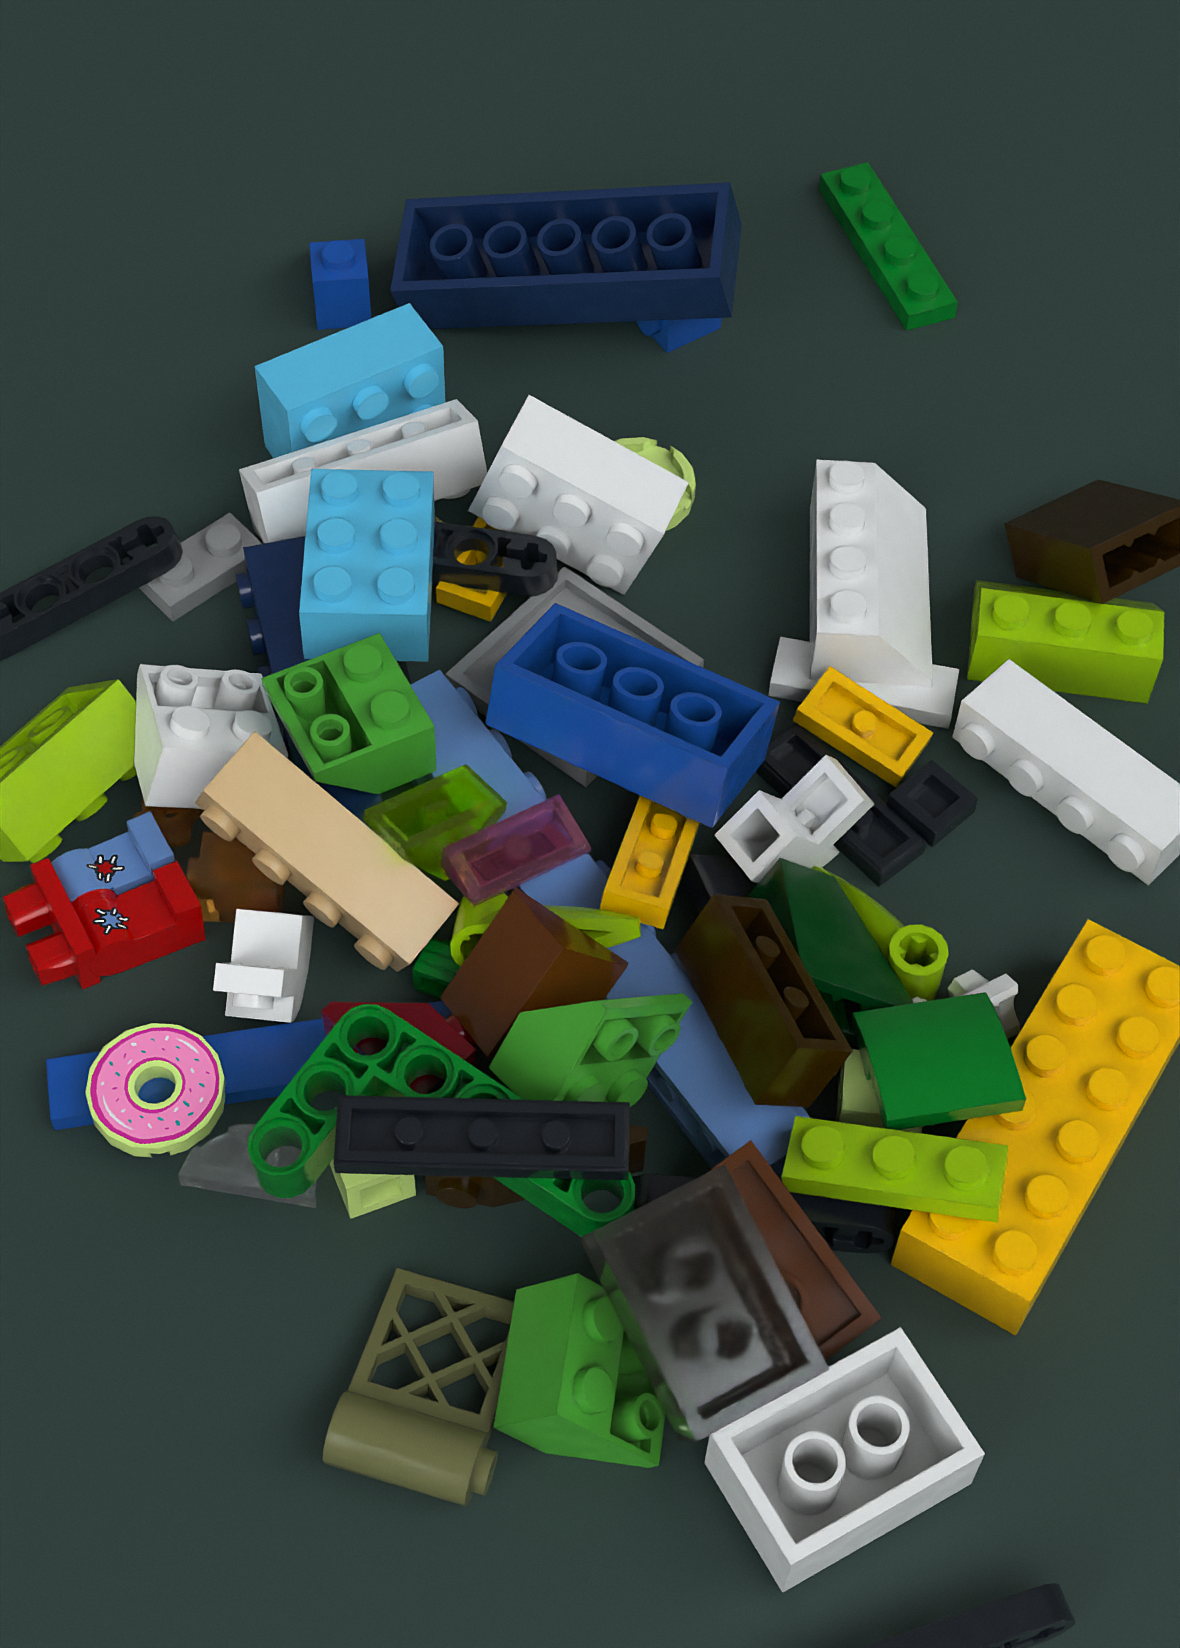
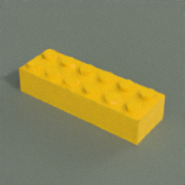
M1089 919L1086 921L1011 1046L1026 1096L1023 1110L967 1119L956 1137L958 1139L1008 1145V1164L998 1222L912 1210L900 1231L890 1265L1011 1334L1017 1335L1180 1043L1179 965Z

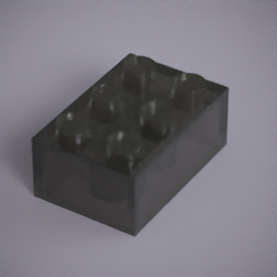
M725 1164L579 1237L679 1441L697 1442L829 1370Z

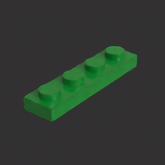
M866 162L820 174L819 192L904 329L909 331L955 318L958 301L870 164Z

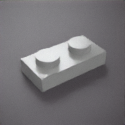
M228 513L181 542L183 553L178 564L169 572L139 587V589L173 622L235 583L236 573L246 572L243 547L262 543L231 513Z

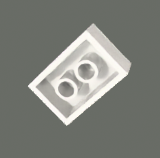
M528 395L468 511L484 519L487 524L495 529L546 539L553 544L558 560L586 574L595 583L604 587H610L625 595L663 537L689 482Z
M900 1327L711 1431L704 1463L783 1593L969 1486L985 1453Z

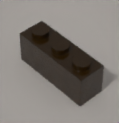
M714 894L678 944L675 952L755 1105L810 1107L853 1051L769 902L766 899Z

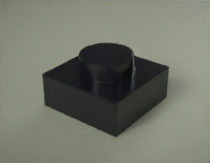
M931 760L889 794L887 805L927 841L928 845L933 847L975 812L978 797Z

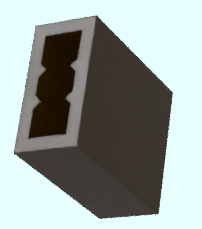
M1099 479L1004 523L1016 577L1099 604H1104L1180 566V500Z

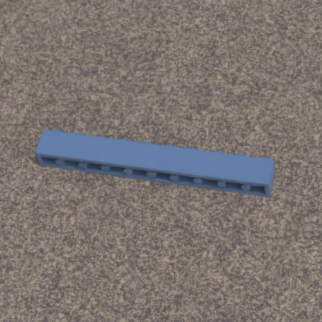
M440 669L410 684L435 726L437 771L415 779L412 782L472 860L548 824H553L577 849L576 853L497 890L509 897L516 887L542 905L599 909L603 891L611 873L610 868L601 860L594 862L582 847L580 834L573 822L565 815L557 816L547 803L543 787L534 774L529 771L523 773L512 760L509 746L501 733L494 728L488 730L478 718L475 704L468 692L462 687L455 689ZM640 923L641 937L607 948L627 961L628 966L604 1000L684 993L693 1001L679 1024L681 1030L677 1040L667 1051L660 1055L646 1078L648 1087L711 1168L751 1140L782 1182V1173L795 1116L810 1118L803 1107L755 1105L750 1094L745 1089L743 1080L723 1042L718 1037L716 1029L698 994L692 987L677 954L669 955L657 940L653 926Z

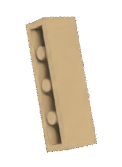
M255 731L205 787L195 802L204 810L200 815L202 821L214 833L229 842L235 837L256 854L252 861L263 874L280 885H283L288 880L307 896L303 904L312 915L327 926L334 928L339 923L358 939L354 944L356 950L379 969L385 970L390 966L398 972L410 965L459 905L456 900Z

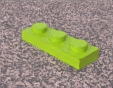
M795 1116L782 1173V1183L789 1192L998 1222L1008 1164V1145Z

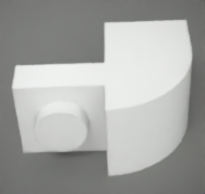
M825 755L782 799L759 790L714 835L749 879L759 883L779 858L811 869L814 866H825L840 853L833 844L874 803L836 759Z
M236 909L231 962L216 963L213 987L214 991L227 992L225 1016L289 1023L295 1020L302 1003L308 975L314 916Z

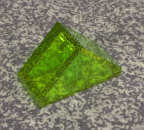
M465 764L365 809L363 820L402 859L447 881L454 873L453 869L461 865L506 812L507 802L475 771Z

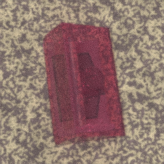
M558 794L444 847L441 866L449 879L475 907L589 853L591 846Z

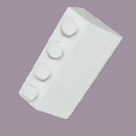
M816 460L810 505V680H819L828 667L831 666L854 682L932 687L933 670L926 508L876 463Z

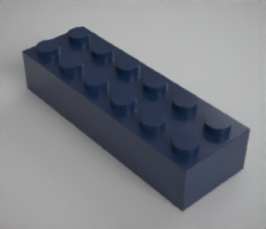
M730 182L406 199L390 292L398 307L410 303L429 329L732 318L742 223Z

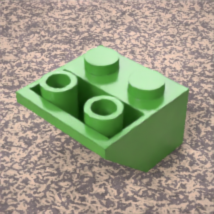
M380 633L261 678L264 690L315 782L381 794L437 771L435 726Z
M684 993L597 1000L520 1012L489 1068L513 1093L524 1100L630 1102L631 1107L645 1093L648 1086L646 1078L660 1055L667 1051L677 1040L681 1030L679 1024L693 1001Z
M579 1273L516 1289L493 1428L546 1454L645 1468L659 1466L676 1327Z

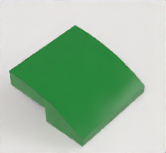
M986 992L853 1012L852 1023L866 1080L872 1079L883 1128L902 1130L1023 1110L1026 1096L1004 1029Z

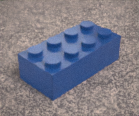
M554 603L495 664L485 724L512 736L516 740L530 744L565 760L573 766L613 782L632 793L639 794L674 810L686 818L713 828L765 760L780 702Z

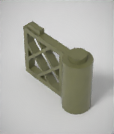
M396 1268L349 1389L342 1394L334 1410L325 1439L323 1463L465 1507L469 1504L473 1493L486 1496L498 1458V1451L488 1449L487 1444L495 1421L509 1332L504 1342L478 1353L463 1327L483 1318L510 1325L514 1301ZM406 1294L433 1302L442 1318L409 1333L398 1312ZM393 1330L397 1338L387 1342L390 1332ZM451 1333L466 1359L431 1374L418 1347ZM406 1353L420 1379L398 1390L371 1383L378 1365ZM497 1363L493 1377H491L487 1367ZM474 1373L486 1397L480 1413L476 1414L449 1406L440 1389ZM428 1394L431 1400L422 1397Z

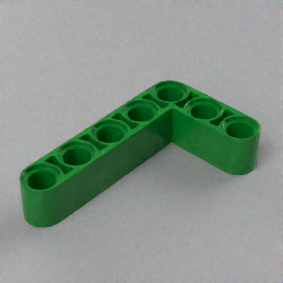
M362 1004L351 1008L340 1018L257 1122L248 1138L247 1150L259 1185L268 1194L277 1198H293L306 1192L334 1158L337 1107L329 1111H319L310 1106L313 1098L322 1092L336 1091L348 1096L524 1099L388 1009L376 1004ZM369 1037L379 1038L387 1043L381 1052L371 1056L361 1055L353 1050L357 1043ZM423 1075H434L445 1082L438 1091L431 1094H419L409 1087L417 1077ZM281 1146H293L302 1151L299 1158L293 1164L286 1167H274L266 1163L269 1154ZM630 1172L628 1180L493 1177L580 1237L593 1243H609L619 1239L628 1231L633 1219L635 1183ZM596 1190H606L613 1193L620 1200L621 1205L614 1211L597 1213L590 1210L584 1204L583 1199L589 1193Z

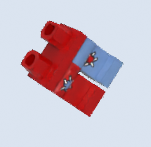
M151 811L126 821L128 832L89 849L68 851L57 857L53 862L46 858L31 864L30 868L34 882L2 897L7 917L18 937L51 925L54 931L52 935L25 945L28 958L41 986L76 975L84 990L100 983V976H111L206 940L201 904L178 861L174 860V854Z

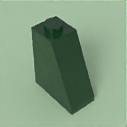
M779 858L749 894L748 898L766 899L769 902L848 1043L858 1046L852 1023L853 1012L912 1004L913 1000L835 877Z

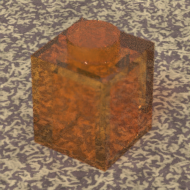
M203 832L200 857L189 858L187 880L195 895L198 896L202 908L203 922H235L236 909L282 913L285 883L280 885L263 874L252 861L256 854L236 837L229 842L214 832Z

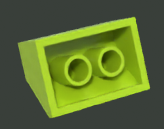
M976 580L967 680L983 682L1010 659L1055 692L1148 704L1163 661L1164 611L1150 602L1114 598L1104 604H1099L1058 590Z
M119 679L68 687L0 746V860L3 862L30 860L31 863L42 860L60 845L62 838L59 833L74 819L78 822L87 819L107 802L108 798L104 792L119 779L126 781L137 775L134 765L136 701Z

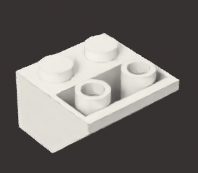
M140 664L137 673L134 765L145 806L202 809L195 803L201 792L254 731L286 758L288 757L271 701L262 686V674L248 673L236 669L221 671L187 668L180 665L156 666Z

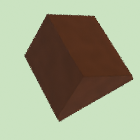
M515 887L440 998L487 1057L494 1059L520 1012L604 1000L627 968L628 962Z

